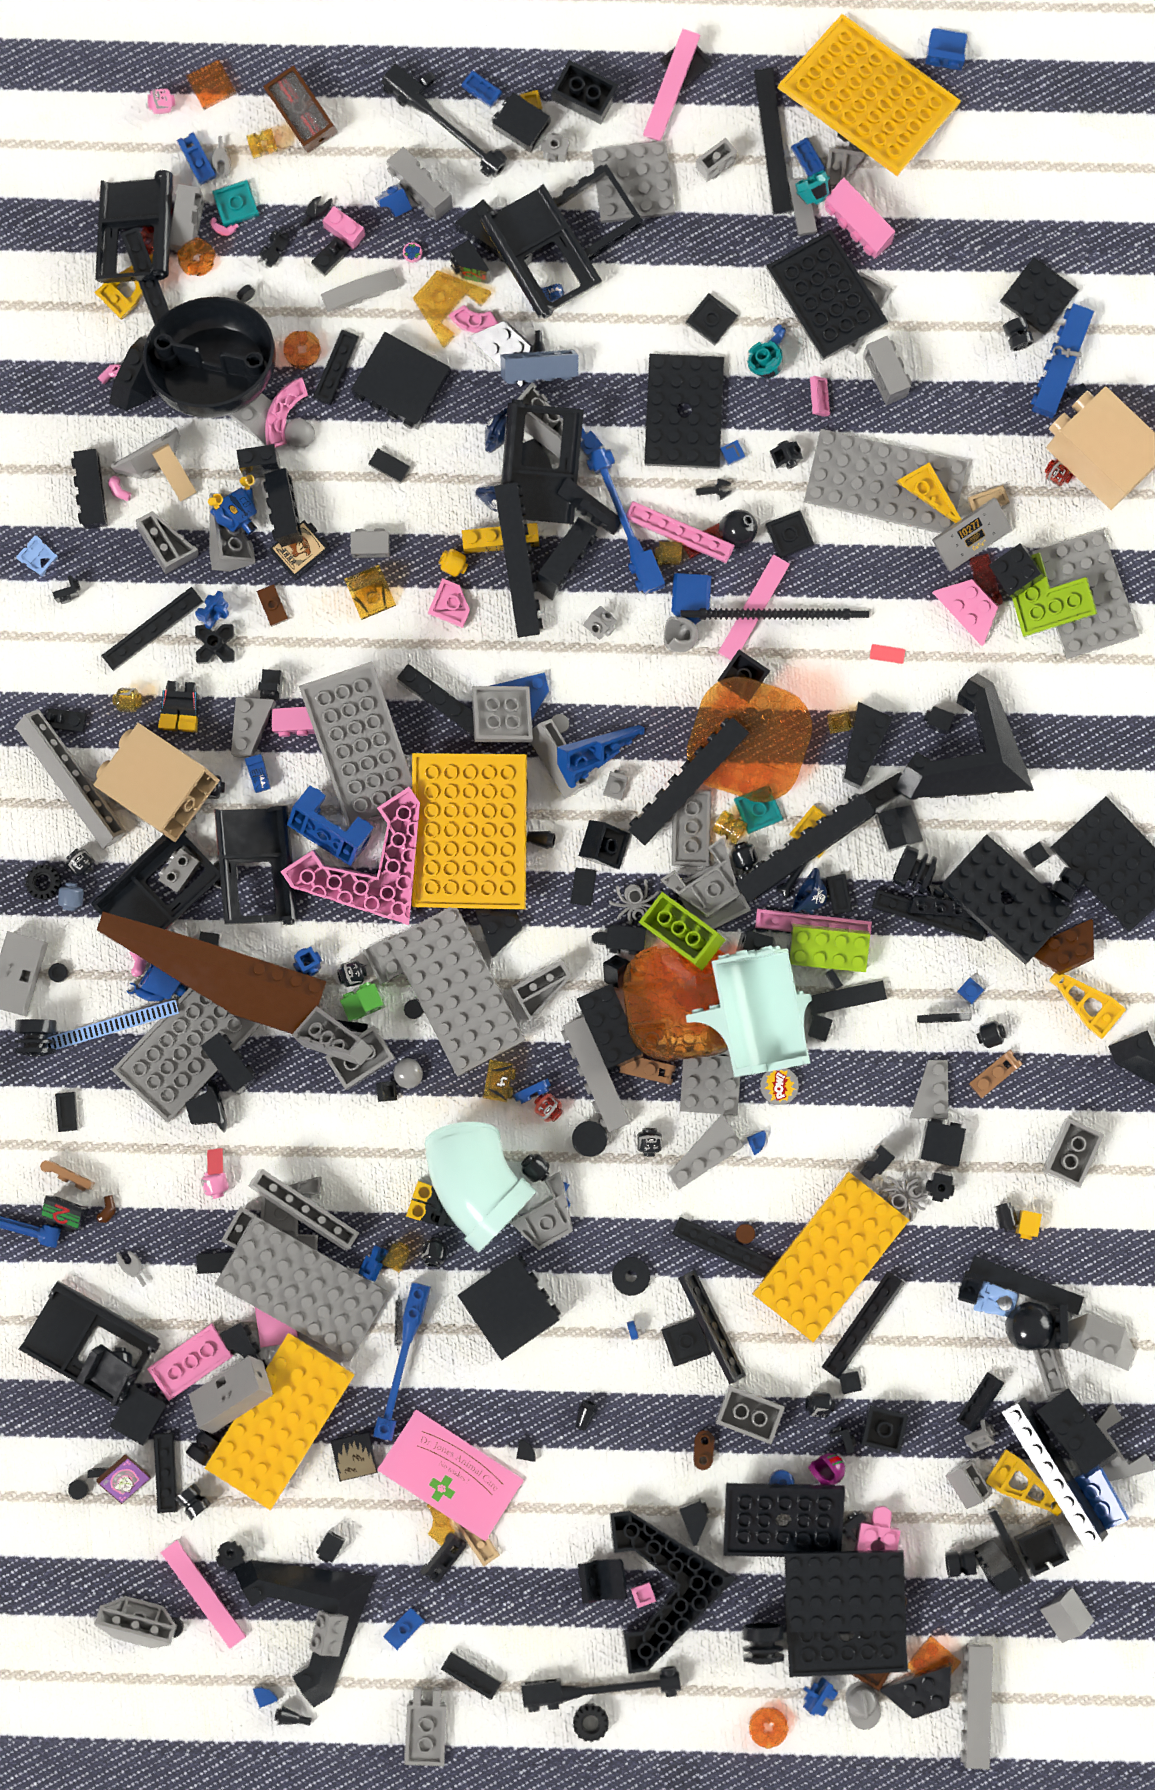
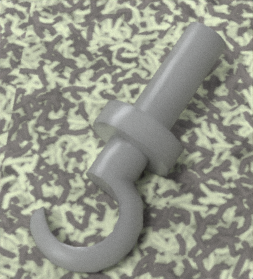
M1056 346L1052 350L1053 355H1056V349H1060L1062 355H1066V358H1069V356L1082 357V352L1070 351V348L1064 350L1063 347Z

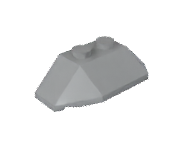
M261 393L250 405L228 416L262 444L267 445L265 424L272 401Z
M174 428L111 464V467L115 473L137 479H147L153 476L156 470L160 469L152 452L168 443L173 453L176 454L181 435L177 428Z
M1089 1313L1068 1321V1348L1129 1371L1135 1351L1125 1327Z
M127 1596L101 1605L94 1622L97 1628L113 1639L151 1649L170 1646L177 1627L164 1606Z

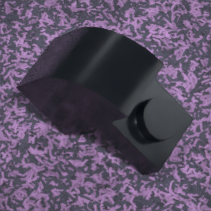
M262 669L261 682L258 683L260 699L280 701L283 684V672L281 670Z

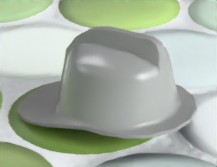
M856 1682L847 1689L845 1695L849 1717L852 1724L857 1728L869 1730L876 1726L881 1716L877 1694L874 1688L866 1683Z

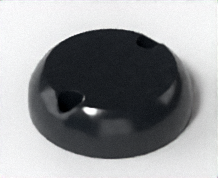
M203 297L174 307L156 322L146 339L143 361L147 378L155 393L164 403L190 416L215 418L240 411L261 395L270 382L275 369L276 349L270 327L262 315L254 308L231 298Z

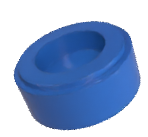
M633 1320L626 1322L631 1341L637 1340L639 1337L635 1322Z

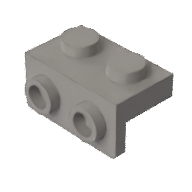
M318 1611L309 1650L321 1656H339L348 1617Z

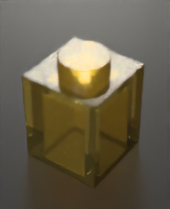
M659 541V547H655V558L658 559V564L681 566L682 543Z
M849 709L832 711L827 715L830 734L849 731L852 728Z
M400 1241L398 1244L393 1243L382 1264L400 1273L411 1253L408 1250L409 1246Z

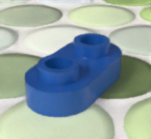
M545 1079L513 1096L516 1102L520 1101L523 1104L531 1100V1095L538 1093L540 1096L548 1092V1087L551 1084L548 1079Z

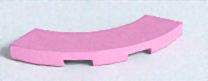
M303 377L288 383L272 401L265 424L267 445L274 444L275 447L287 444L285 439L287 414L299 400L308 396Z

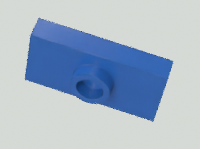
M473 70L461 84L462 88L490 108L493 107L502 95L501 90Z
M808 137L791 146L807 177L812 176L816 172L826 170Z
M410 1607L383 1637L398 1650L425 1620Z

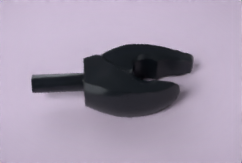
M322 196L312 199L305 211L307 217L301 222L300 226L303 228L310 219L315 221L323 217L330 209L333 199H328L322 207H317Z

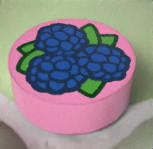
M408 243L404 247L403 255L406 261L415 263L421 259L422 250L417 243Z

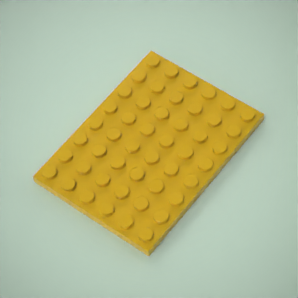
M844 14L837 18L778 85V89L897 177L961 102V100Z
M412 753V791L420 802L412 887V907L526 909L527 754Z

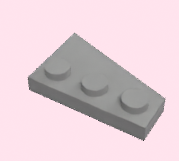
M948 1060L927 1061L909 1118L948 1119Z

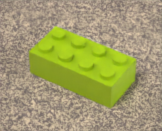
M661 892L639 921L646 930L700 970L705 968L725 942V939L718 932L663 892Z
M792 923L789 948L790 964L866 972L871 934L869 931Z

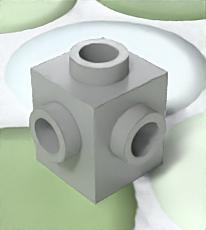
M557 133L547 134L546 140H542L540 151H543V158L553 163L557 161L565 163L569 148V138H565Z
M599 606L590 614L583 626L600 640L605 635L609 637L615 630L613 626L618 620L602 606Z

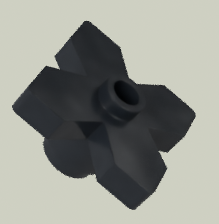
M221 624L216 632H212L205 625L195 626V637L204 643L196 651V662L198 664H209L215 654L223 663L235 662V651L226 645L234 637L233 624Z

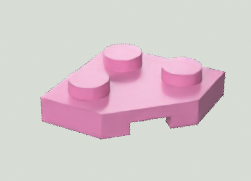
M442 578L428 614L463 628L469 616L470 608L460 585Z

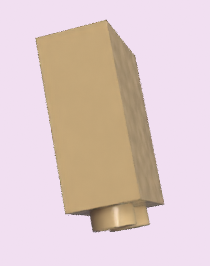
M1105 386L1095 397L1087 390L1073 404L1072 408L1077 414L1072 419L1064 412L1049 427V430L1055 436L1046 449L1110 510H1113L1155 468V432Z
M137 723L134 729L127 730L122 735L119 741V750L111 761L107 760L99 767L96 774L97 780L93 785L173 842H176L220 780L204 766L140 723Z

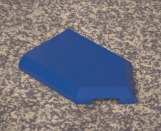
M675 573L673 577L671 612L676 617H680V610H699L700 608L709 610L712 576ZM686 618L695 625L701 621L699 618Z

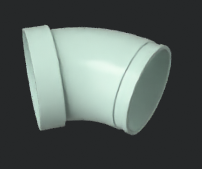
M482 1122L454 1123L434 1130L425 1139L428 1171L436 1194L447 1214L466 1235L464 1240L474 1250L480 1252L536 1193V1190L523 1178L519 1180L511 1171L503 1155L500 1132L490 1124Z

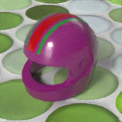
M826 1453L817 1460L812 1461L808 1466L810 1472L821 1485H836L845 1475V1464L834 1453Z

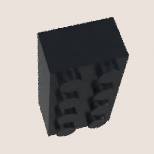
M612 983L576 999L608 1072L643 1057L642 1050Z

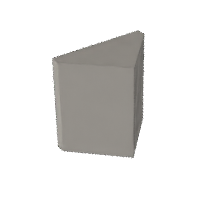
M1072 1587L1040 1608V1611L1061 1643L1083 1635L1094 1622V1619Z

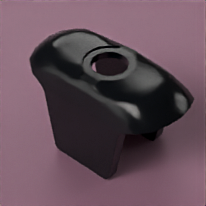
M209 1079L207 1091L185 1103L189 1120L194 1125L216 1123L225 1133L228 1121L219 1088L213 1080Z

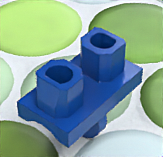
M217 591L215 595H208L206 597V607L204 609L198 608L195 612L197 619L204 622L206 628L211 629L219 618L226 619L229 616L227 610L229 604L223 598V592Z
M821 1677L818 1683H813L811 1688L806 1685L804 1686L803 1690L807 1694L804 1697L806 1702L803 1707L811 1715L815 1716L817 1714L823 1717L828 1708L823 1704L826 1697L834 1700L838 1692L826 1678Z

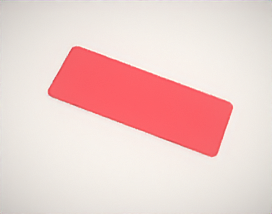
M876 644L871 645L870 659L903 664L905 649Z
M223 1149L207 1150V1174L223 1173Z

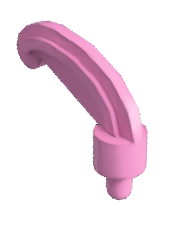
M212 218L210 221L212 228L222 236L231 235L238 227V224L225 228L216 223V218Z

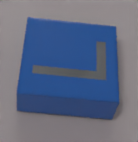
M738 440L720 448L728 466L746 457Z

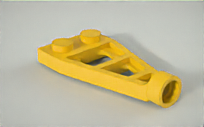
M153 254L149 255L151 262L153 260ZM130 266L118 274L134 272V269ZM133 281L136 288L130 297H125L118 290V285L122 282L104 283L94 293L122 321L136 307L143 296L138 281Z
M1054 973L1049 979L1058 988L1083 1024L1100 1039H1103L1126 1011L1111 996L1065 974L1059 976ZM1062 978L1064 979L1063 983H1058ZM1073 986L1085 992V995L1079 1002L1075 1001L1069 994V990ZM1088 998H1094L1102 1003V1008L1094 1017L1089 1016L1084 1009V1002Z
M1005 1449L985 1482L1001 1494L1048 1510L1055 1516H1059L1062 1510L1047 1486L1023 1460ZM1016 1471L1022 1472L1028 1480L1024 1490H1017L1009 1486V1481ZM1033 1485H1037L1044 1492V1496L1040 1501L1028 1496V1492Z

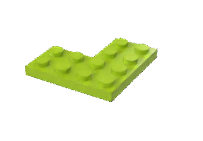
M1041 554L1031 555L1045 577L1016 598H1012L1023 637L1097 615L1087 577L1050 588Z

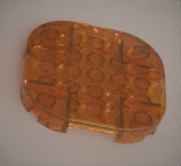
M733 676L718 681L706 692L700 703L687 744V760L691 762L696 757L693 753L700 746L705 747L709 743L706 739L714 731L718 733L722 729L719 725L727 717L729 719L735 717L750 733L703 784L754 802H769L785 795L798 778L811 739L812 718L808 707L796 694L751 678Z
M657 946L644 949L635 955L625 970L622 988L629 1033L635 1045L643 1053L655 1059L668 1061L715 1056L728 1050L725 1040L714 1028L699 1022L687 1023L686 1015L692 1014L694 1009L703 1008L704 1011L710 1010L709 1006L720 1004L712 961L718 960L720 955H725L724 952L718 949L703 970H700L671 947L657 949Z

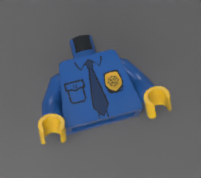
M253 475L240 478V484L245 488L241 487L222 498L221 494H213V497L208 499V504L214 506L210 512L215 516L216 522L228 528L231 532H235L242 527L249 535L257 529L252 522V519L257 514L253 490L250 487L255 482Z

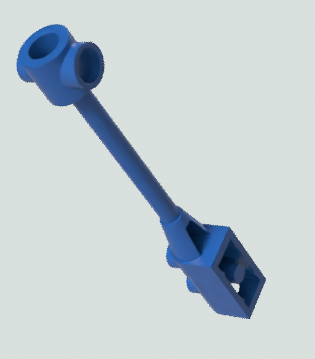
M601 448L588 454L589 459L586 460L589 471L594 470L596 474L601 473L628 539L631 561L628 567L631 574L636 573L638 578L635 581L637 590L639 592L643 591L644 594H649L665 588V582L651 549L644 552L639 540L634 536L608 472V469L615 463L611 450Z
M416 1282L411 1283L402 1319L403 1343L384 1417L378 1416L374 1437L392 1441L397 1421L391 1418L410 1343H412L419 1326L423 1322L431 1286Z

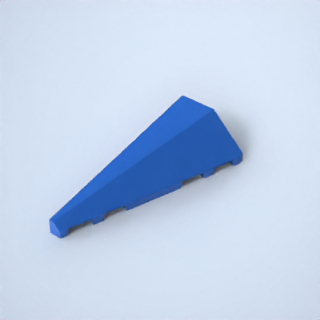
M637 725L558 746L557 765L568 786L574 788L576 782L582 778L586 779L589 776L588 773L594 768L603 766L620 752L619 749L625 744L630 745L634 737L638 734L643 735L644 727Z

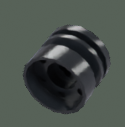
M907 845L895 870L892 883L904 887L908 880L912 881L910 890L914 891L917 884H920L918 893L922 895L934 877L938 857L932 856L930 862L927 863L929 854L925 853L922 859L919 860L917 859L919 850Z
M45 1019L15 1020V1033L24 1035V1039L15 1040V1044H23V1047L14 1048V1053L30 1057H44L56 1054L55 1048H47V1045L56 1044V1041L47 1039V1035L56 1034L57 1021Z
M750 1623L742 1625V1639L751 1642V1644L743 1646V1651L748 1652L743 1655L744 1662L769 1665L784 1661V1654L778 1653L784 1650V1646L775 1644L776 1641L784 1639L782 1624Z

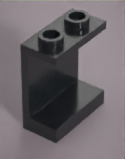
M100 1344L90 1351L76 1381L83 1385L92 1380L114 1396L110 1406L114 1407L119 1403H124L128 1398L129 1394L127 1392L136 1382L135 1376L138 1370L103 1344Z

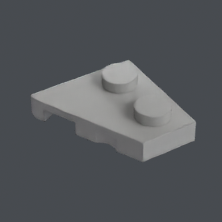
M829 147L826 174L830 176L831 187H836L843 178L848 181L864 158L865 152Z

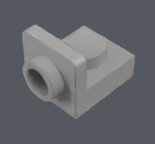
M619 770L610 771L603 796L621 801L628 781V777L625 776L626 773Z
M984 1419L980 1421L981 1430L964 1436L966 1444L974 1452L995 1444V1429L992 1424H988Z

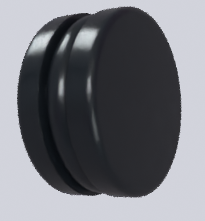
M582 1122L573 1131V1147L582 1156H597L603 1152L607 1145L608 1137L606 1130L597 1122Z

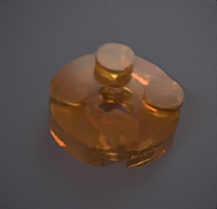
M196 237L186 242L178 250V263L187 275L203 276L213 268L216 253L207 241ZM200 254L198 261L193 260L195 255Z
M306 330L294 331L286 337L283 351L290 365L304 370L313 366L318 361L321 354L320 342L312 332ZM298 346H306V352L298 353Z
M762 1707L751 1715L749 1732L752 1740L757 1745L771 1749L779 1746L787 1736L789 1729L787 1720L779 1709ZM764 1723H773V1730L765 1732Z

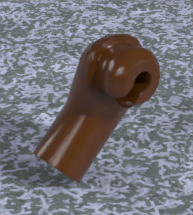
M113 1195L103 1197L105 1208L101 1213L97 1214L98 1222L107 1223L114 1216L116 1208Z

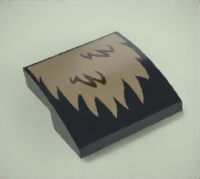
M369 1431L331 1440L340 1482L378 1473Z

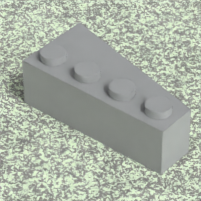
M318 1006L313 1009L292 1034L303 1047L360 1066L373 1052L360 1037Z

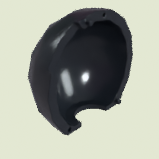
M1029 1301L1020 1304L1008 1315L1005 1322V1330L1011 1344L1017 1349L1034 1351L1040 1350L1049 1343L1054 1334L1055 1323L1051 1312L1046 1307Z

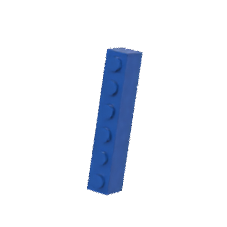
M1073 303L1070 309L1067 308L1063 319H1066L1064 326L1060 325L1056 335L1059 336L1058 342L1053 343L1050 353H1052L1053 348L1056 346H1061L1064 350L1070 348V351L1079 352L1094 311ZM1060 349L1055 350L1056 355H1052L1051 360L1047 359L1043 369L1046 370L1045 376H1041L1037 387L1040 388L1038 394L1034 393L1030 403L1033 405L1031 411L1051 419L1056 414L1077 358L1076 356L1066 358V355H1062Z

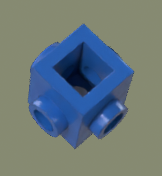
M312 947L303 948L294 955L295 963H293V966L297 972L314 976L321 969L320 962H322V959L317 951H313ZM306 962H310V963H311V964H309V965H307V966H304V964H305Z

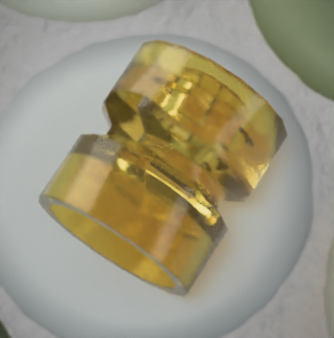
M271 128L262 130L259 135L256 132L246 135L253 159L262 157L265 152L267 154L278 152ZM266 140L267 144L262 146L261 141Z
M724 810L717 819L712 831L720 836L726 835V840L736 844L746 830L748 823L740 818L734 819L733 814Z

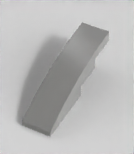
M390 269L321 293V298L327 312L361 304L363 300L378 297L383 292L398 289L400 283L394 269Z

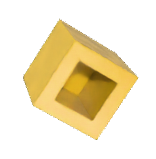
M1020 1210L1019 1224L1016 1228V1233L1021 1234L1020 1238L1032 1240V1237H1038L1042 1214Z

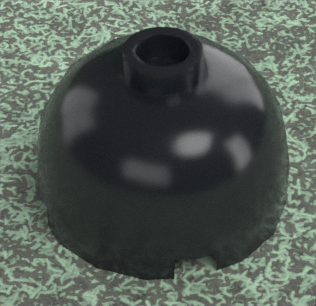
M735 509L727 513L720 520L719 531L722 530L724 541L733 544L734 548L748 546L757 535L758 525L755 517L750 512Z

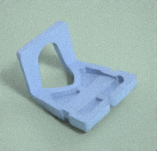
M34 536L27 544V548H23L16 558L40 576H43L52 562H56L58 556L46 544L44 545L38 536ZM49 558L48 563L42 568L40 560Z
M984 1281L978 1294L977 1303L973 1309L982 1313L984 1311L988 1314L1008 1317L1016 1307L1019 1294ZM1003 1296H1008L1012 1299V1306L1009 1310H1002L996 1300Z

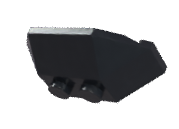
M140 337L129 348L113 382L109 404L124 411H129L131 408L150 401L154 393L144 368L143 353L146 338Z

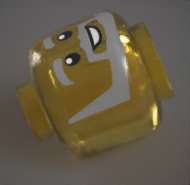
M121 687L113 695V705H116L117 710L120 712L134 713L142 706V695L136 688Z

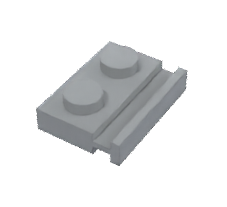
M388 938L363 950L380 985L404 973L388 942Z

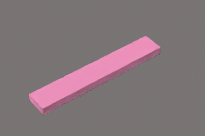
M682 28L645 127L644 137L655 141L662 140L699 42L700 34Z
M632 501L626 513L628 521L724 563H727L735 547L729 542Z
M775 555L772 556L743 607L744 610H747V608L749 610H752V608L763 610L767 606L790 563ZM739 618L736 620L718 654L732 660L739 649L742 650L758 619L752 620V618H749L747 620L744 618L742 620Z
M757 909L755 928L791 932L792 923L862 930L869 931L871 934L872 922Z
M176 1540L161 1552L162 1556L227 1646L231 1649L244 1639L246 1634L179 1541Z

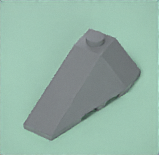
M210 493L209 498H212L213 494L217 493ZM221 494L222 498L227 496L226 494ZM209 505V544L212 570L230 572L254 564L253 544L251 540L247 539L244 533L245 530L241 527L237 531L231 532L228 528L218 524L215 516L210 512L214 506Z

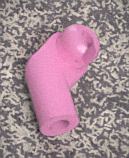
M109 365L98 377L99 381L105 384L110 378L116 377L121 365Z

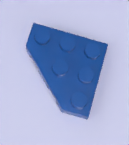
M545 672L490 685L529 687L531 719H533L549 693Z

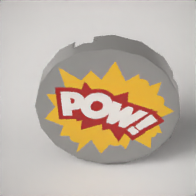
M788 1068L766 1072L760 1082V1091L763 1097L769 1103L775 1105H784L791 1102L799 1089L796 1075Z

